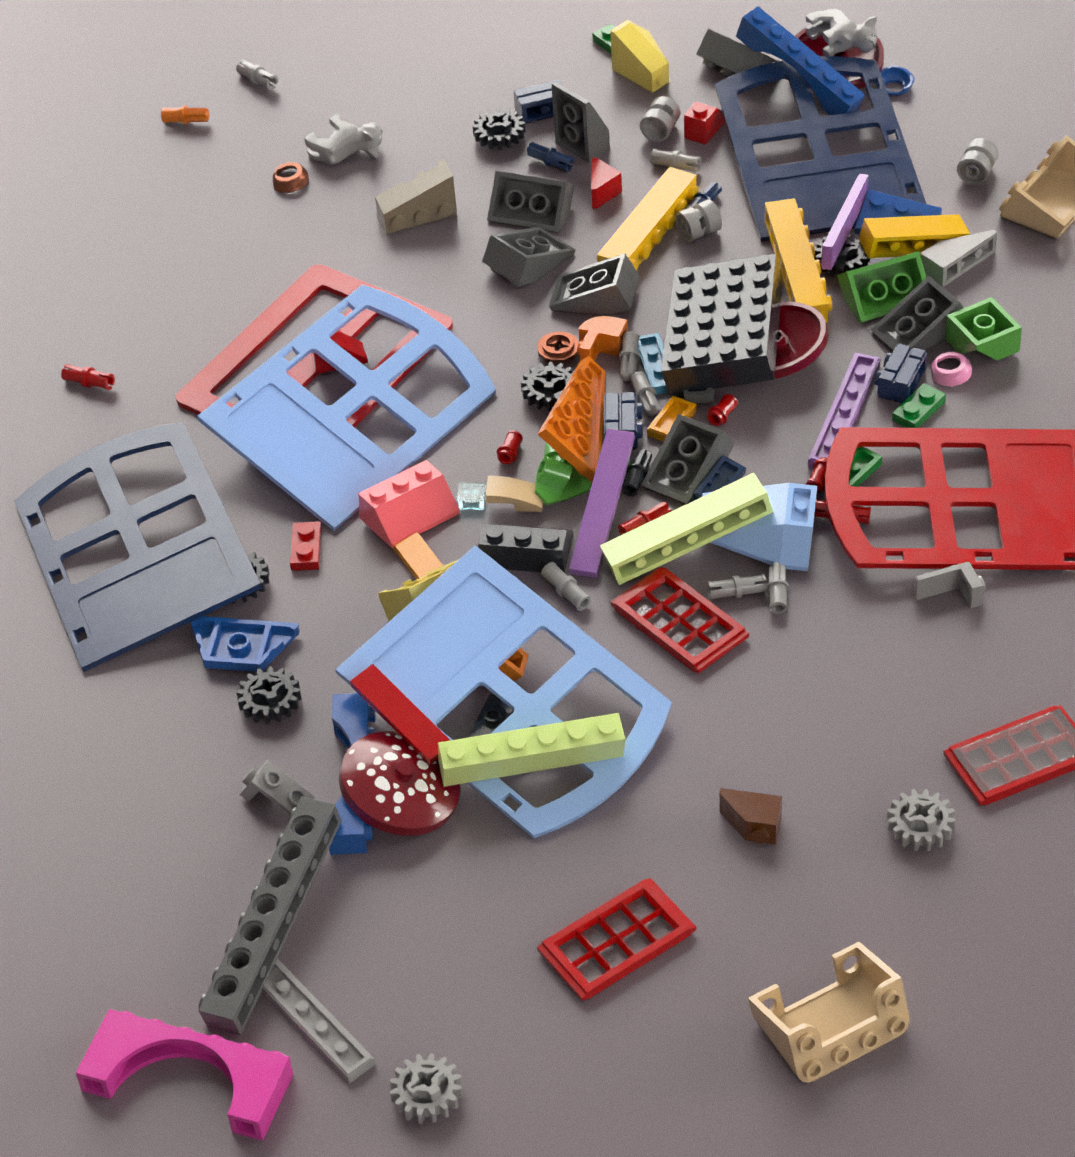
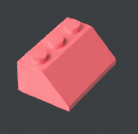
M427 460L358 493L360 519L391 548H394L395 544L416 532L421 534L460 514V509L443 474Z

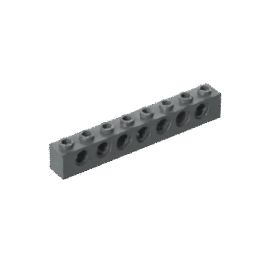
M301 796L297 807L292 809L285 832L280 834L277 840V848L272 858L266 862L264 875L259 885H256L253 889L251 902L246 912H243L240 916L238 929L233 939H230L226 945L225 956L220 966H217L213 972L212 983L207 993L203 994L200 999L198 1011L206 1026L242 1035L264 984L267 982L340 827L342 820L335 804Z

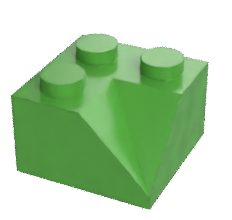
M993 297L947 315L945 339L960 354L977 350L998 361L1020 351L1022 327Z

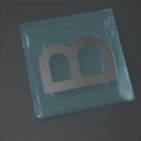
M458 482L456 503L459 509H484L486 483Z

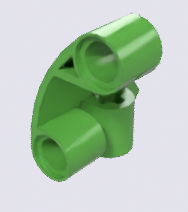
M545 442L544 457L538 467L535 483V493L545 505H550L590 491L592 483L585 476H581L575 467L567 460L562 459L557 451Z

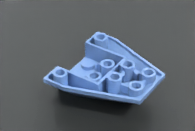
M798 483L763 486L768 494L773 513L710 542L769 565L779 562V564H784L786 569L808 571L817 486ZM712 492L703 493L702 497Z

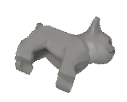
M838 9L817 11L806 16V22L811 23V25L806 27V34L809 38L813 40L818 35L823 34V38L829 44L823 48L825 56H834L835 53L850 50L853 47L868 53L877 45V34L875 31L877 18L875 16L869 17L860 25L852 22Z
M335 114L329 119L330 125L335 128L329 139L318 138L314 132L304 137L305 145L309 148L307 153L311 159L334 165L359 150L366 151L372 159H377V147L382 142L383 131L374 122L357 127L352 123L343 121L339 114Z

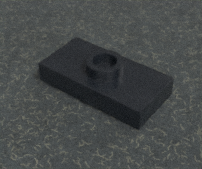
M490 693L468 738L491 734L514 710L496 695Z

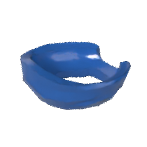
M888 66L881 71L885 85L891 82L903 85L902 90L899 92H890L887 89L889 96L907 93L915 80L910 71L899 66Z

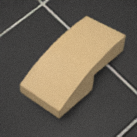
M488 476L486 503L514 504L515 511L543 512V502L535 493V484L510 477Z

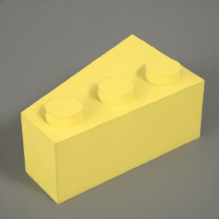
M458 560L427 572V575L413 582L412 580L402 583L403 586L398 589L379 592L378 596L388 622Z

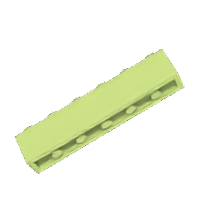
M752 473L600 545L608 567L617 583L621 585L773 513V509L766 490L756 475Z
M619 713L438 742V762L443 786L623 757L625 735Z

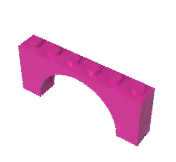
M108 1010L75 1072L81 1091L111 1099L116 1090L128 1077L151 1063L178 1057L199 1059L222 1071L233 1085V1099L228 1112L232 1132L264 1140L293 1077L289 1056L275 1050L266 1051L255 1048L249 1043H236L225 1040L219 1035L198 1033L189 1027L168 1025L159 1019L149 1020L138 1017L129 1011Z

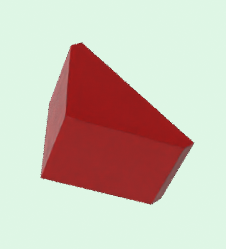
M592 158V209H597L622 193V176L620 171L598 158Z

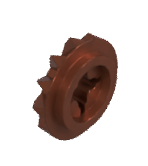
M567 332L546 334L537 344L538 355L543 357L545 362L552 360L554 364L558 361L566 364L568 359H575L579 341L574 335ZM561 345L560 351H555Z

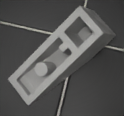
M990 230L943 240L925 249L920 257L926 278L930 276L940 286H946L996 252L997 232Z

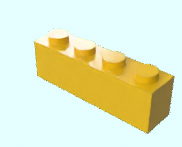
M959 214L866 218L863 221L859 241L868 258L900 257L918 251L921 256L925 249L930 248L939 241L970 235V232Z

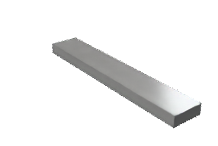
M277 958L262 990L268 999L348 1083H351L375 1065V1060L368 1051Z

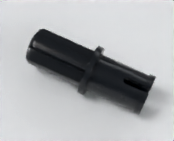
M644 448L636 453L633 462L626 469L627 476L622 484L621 491L627 496L637 495L639 487L648 473L647 468L651 462L652 453Z

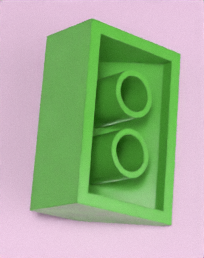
M919 251L837 275L844 301L859 323L887 315L926 279Z

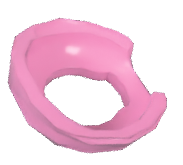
M957 352L942 353L934 359L931 365L933 380L942 386L953 387L961 385L968 381L972 374V365L969 359ZM948 358L958 359L961 363L959 367L953 370H946L937 366L938 362Z

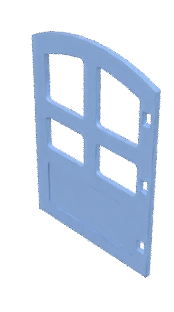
M361 285L197 416V420L332 531H335L359 510L358 493L408 469L496 393V388L474 354L444 325L402 299ZM349 306L353 311L345 317L340 312ZM365 309L386 316L418 334L375 370H369L330 339L333 334ZM436 348L453 365L469 389L436 417L431 418L389 386V384L429 350ZM291 351H294L297 356L291 361L283 358ZM316 353L354 383L355 387L333 405H326L286 372L308 354ZM233 397H236L239 402L232 408L229 407L226 403ZM369 400L378 402L415 432L410 439L391 454L384 452L346 421L347 418Z
M476 545L336 669V674L350 685V681L374 664L435 725L478 686H484L514 710L491 734L563 722L551 712V709L591 672L599 673L639 705L642 710L625 741L624 756L580 764L593 777L559 799L535 808L499 778L468 783L533 839L558 830L583 817L620 789L637 771L653 749L664 728L672 705L668 698ZM539 630H545L573 652L574 656L535 693L530 694L498 668ZM508 796L521 805L516 812L503 802Z

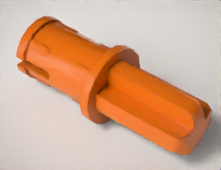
M183 105L182 108L163 107L161 110L163 123L182 122L184 125H187L188 122H207L210 118L207 108H188L186 105Z

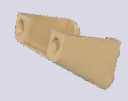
M1067 135L1060 143L1055 141L1047 151V154L1050 156L1045 157L1037 167V172L1033 170L1022 183L1017 181L1008 192L1011 197H1007L999 207V210L1002 211L1000 217L1055 239H1058L1075 221V141Z
M860 942L831 955L837 982L784 1008L780 988L777 984L748 998L754 1019L797 1077L803 1082L809 1083L827 1075L899 1037L908 1028L909 1012L902 978ZM850 956H856L855 965L849 970H844L843 964L845 960ZM768 998H773V1005L769 1010L762 1002Z

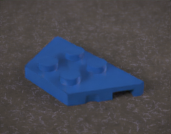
M206 616L190 622L204 667L213 669L257 672V669L260 668L263 671L300 632L298 623Z

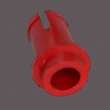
M725 394L716 406H712L708 410L707 418L709 422L715 426L724 425L728 420V415L737 407V399L731 394Z
M515 430L507 432L503 444L496 451L497 458L501 463L511 464L517 459V451L523 441L521 433Z
M821 457L814 462V470L806 482L807 485H816L817 493H820L825 485L828 459L826 457Z

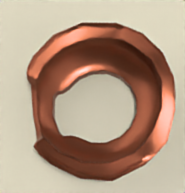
M284 163L278 166L273 173V188L281 193L298 191L308 184L309 174L301 164ZM297 169L296 174L291 177H277L278 174L285 170Z

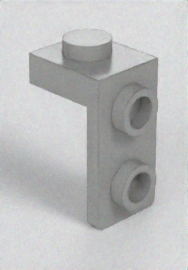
M965 562L915 577L914 596L919 600L959 588L969 606L973 608L982 605L985 583L980 575L977 576L970 562Z
M268 760L258 770L252 768L242 781L246 786L239 794L249 802L260 791L289 815L292 809L297 807L301 796L314 799L311 793Z

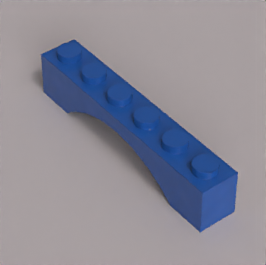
M757 6L742 17L736 37L752 51L774 55L792 66L811 86L826 113L837 115L858 112L865 94L763 9Z
M358 693L333 694L332 722L335 737L345 745L347 750L360 738L375 733V727H371V722H376V711ZM341 796L335 805L342 822L329 848L330 855L367 853V840H373V826L360 819L349 808L343 796Z

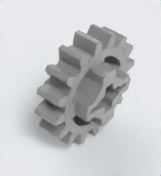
M912 789L911 796L908 797L906 794L901 793L900 801L892 800L891 809L887 811L888 831H893V840L902 838V847L905 848L909 844H913L914 851H918L920 846H925L927 851H931V844L942 847L943 839H951V832L955 830V810L949 808V800L940 801V793H936L932 797L929 796L928 789H925L923 794H918L915 789ZM941 819L942 822H941V824L938 826V820Z
M430 1053L428 1060H423L422 1056L418 1054L414 1063L408 1059L404 1060V1070L401 1068L395 1069L396 1078L390 1079L392 1103H395L398 1113L405 1111L407 1120L412 1119L415 1115L418 1116L419 1124L424 1122L425 1117H430L431 1121L436 1123V1115L441 1114L447 1118L449 1117V1107L453 1109L458 1108L457 1099L463 1096L461 1074H457L455 1064L448 1066L446 1057L435 1061L434 1054Z

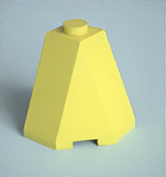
M628 20L610 31L612 70L652 93L669 83V62L649 31Z

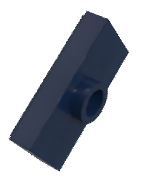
M722 455L693 493V499L697 500L702 497L703 493L714 492L741 479L746 473V467Z

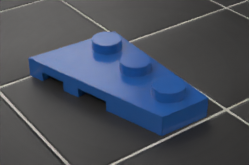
M868 189L854 234H860L863 221L866 218L941 215L942 208Z

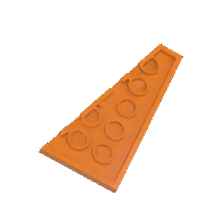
M587 356L579 362L537 435L557 451L562 459L567 460L575 467L581 476H585L593 483L602 449L606 371L591 357Z

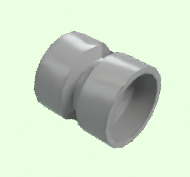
M661 96L655 98L640 122L642 134L653 142H663L666 140L681 115L679 105L669 97Z
M976 138L969 143L957 165L958 176L964 182L971 185H980L986 181L998 159L999 152L994 143L984 138Z
M707 199L695 204L693 208L689 207L675 214V224L682 239L690 243L702 238L704 234L708 235L722 228V217L716 204L712 200Z

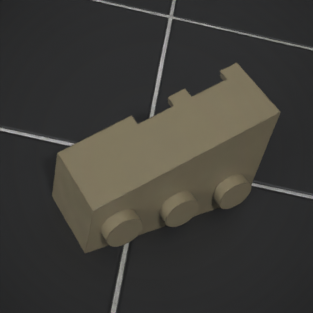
M444 158L437 162L438 166L427 172L422 170L417 173L418 177L405 184L401 182L375 197L377 217L386 234L457 215L454 178Z

